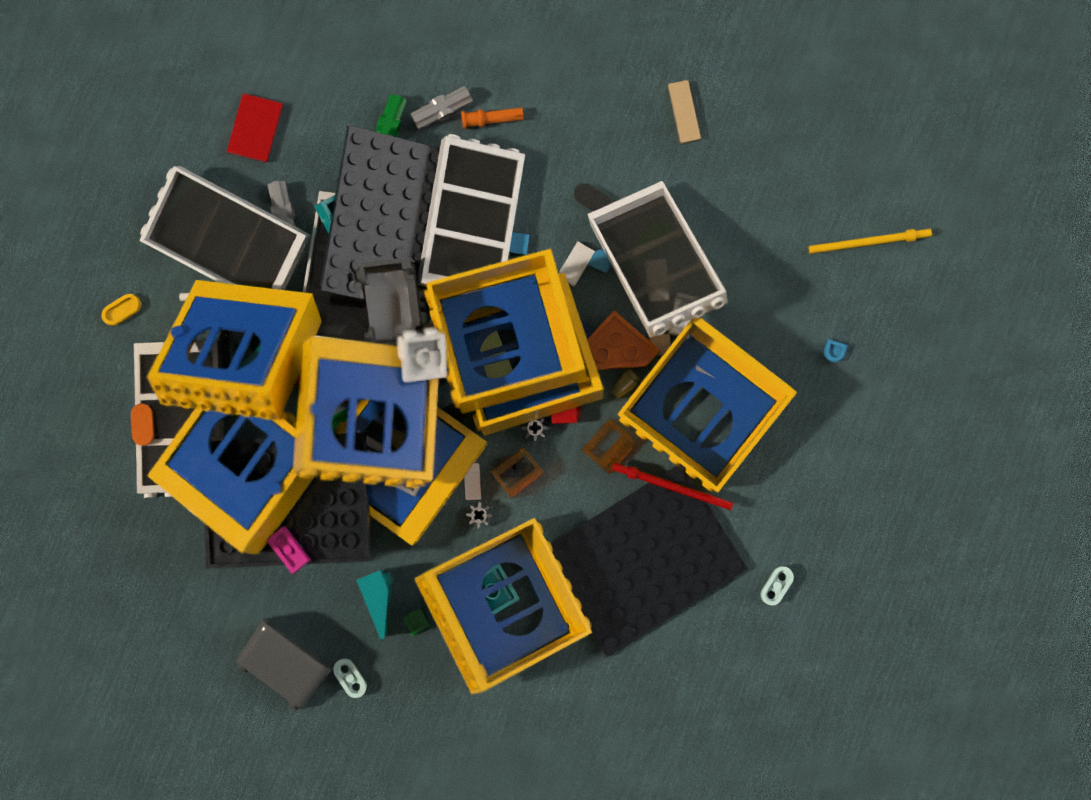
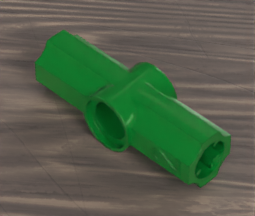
M390 94L384 113L379 117L376 132L393 137L398 136L407 99Z

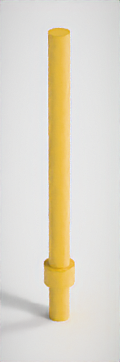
M909 229L902 233L808 246L809 254L904 240L912 242L918 238L932 237V230L923 229L915 231V229Z

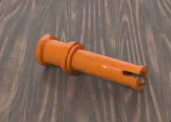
M522 107L485 112L481 109H478L476 112L467 113L461 111L463 130L472 126H480L482 128L485 124L524 120Z

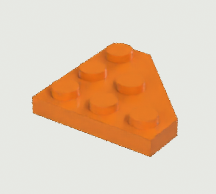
M615 310L587 339L597 370L647 367L661 352L659 348Z

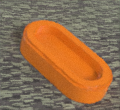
M137 404L131 410L132 438L136 444L141 446L151 444L155 438L153 410L146 404Z

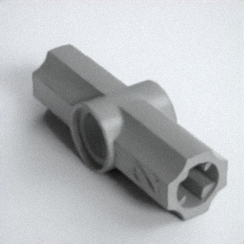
M463 86L446 96L443 94L435 97L428 105L410 114L418 130H421L436 121L447 120L454 115V112L472 104L473 100L467 88Z
M271 182L268 184L272 206H270L271 214L295 226V213L293 205L289 200L286 182ZM276 224L280 244H293L297 234Z

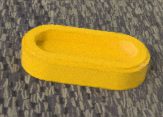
M126 294L102 310V320L110 326H117L140 311L141 301L133 294Z

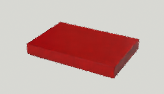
M243 93L227 153L268 163L283 104Z

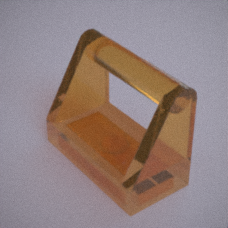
M608 419L583 447L582 451L610 475L613 471L614 462L620 463L635 447L636 443L626 432ZM613 428L620 437L599 460L591 451Z
M524 446L491 471L511 499L544 474L543 470ZM526 456L535 469L509 489L499 476Z

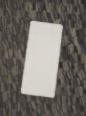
M474 463L464 477L466 500L481 499L479 463Z

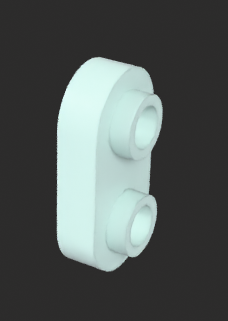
M781 566L774 569L760 593L764 603L776 605L782 600L794 579L793 572L789 568ZM780 573L785 574L783 581H780L778 578ZM772 590L774 597L770 599L767 593Z
M343 658L337 661L333 669L336 678L350 697H361L367 690L365 679L350 659ZM343 665L348 666L349 670L347 673L342 672L341 667ZM354 683L360 684L359 690L353 689Z

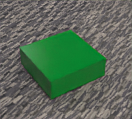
M421 607L402 617L412 636L430 626Z

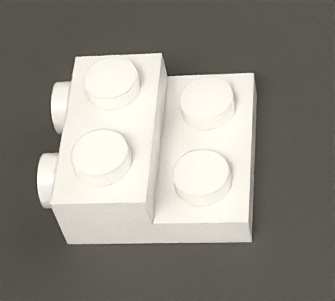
M426 328L424 333L417 334L415 330H407L403 332L402 336H397L398 357L402 359V378L404 382L447 377L444 333L437 331V328Z

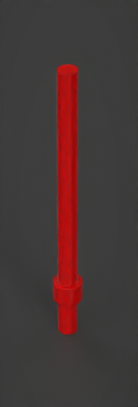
M616 462L613 464L612 470L627 475V478L633 480L637 478L728 510L732 509L733 502L639 471V468L634 466L627 467Z

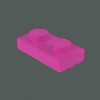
M282 527L267 539L268 543L292 574L298 572L311 561L286 527Z

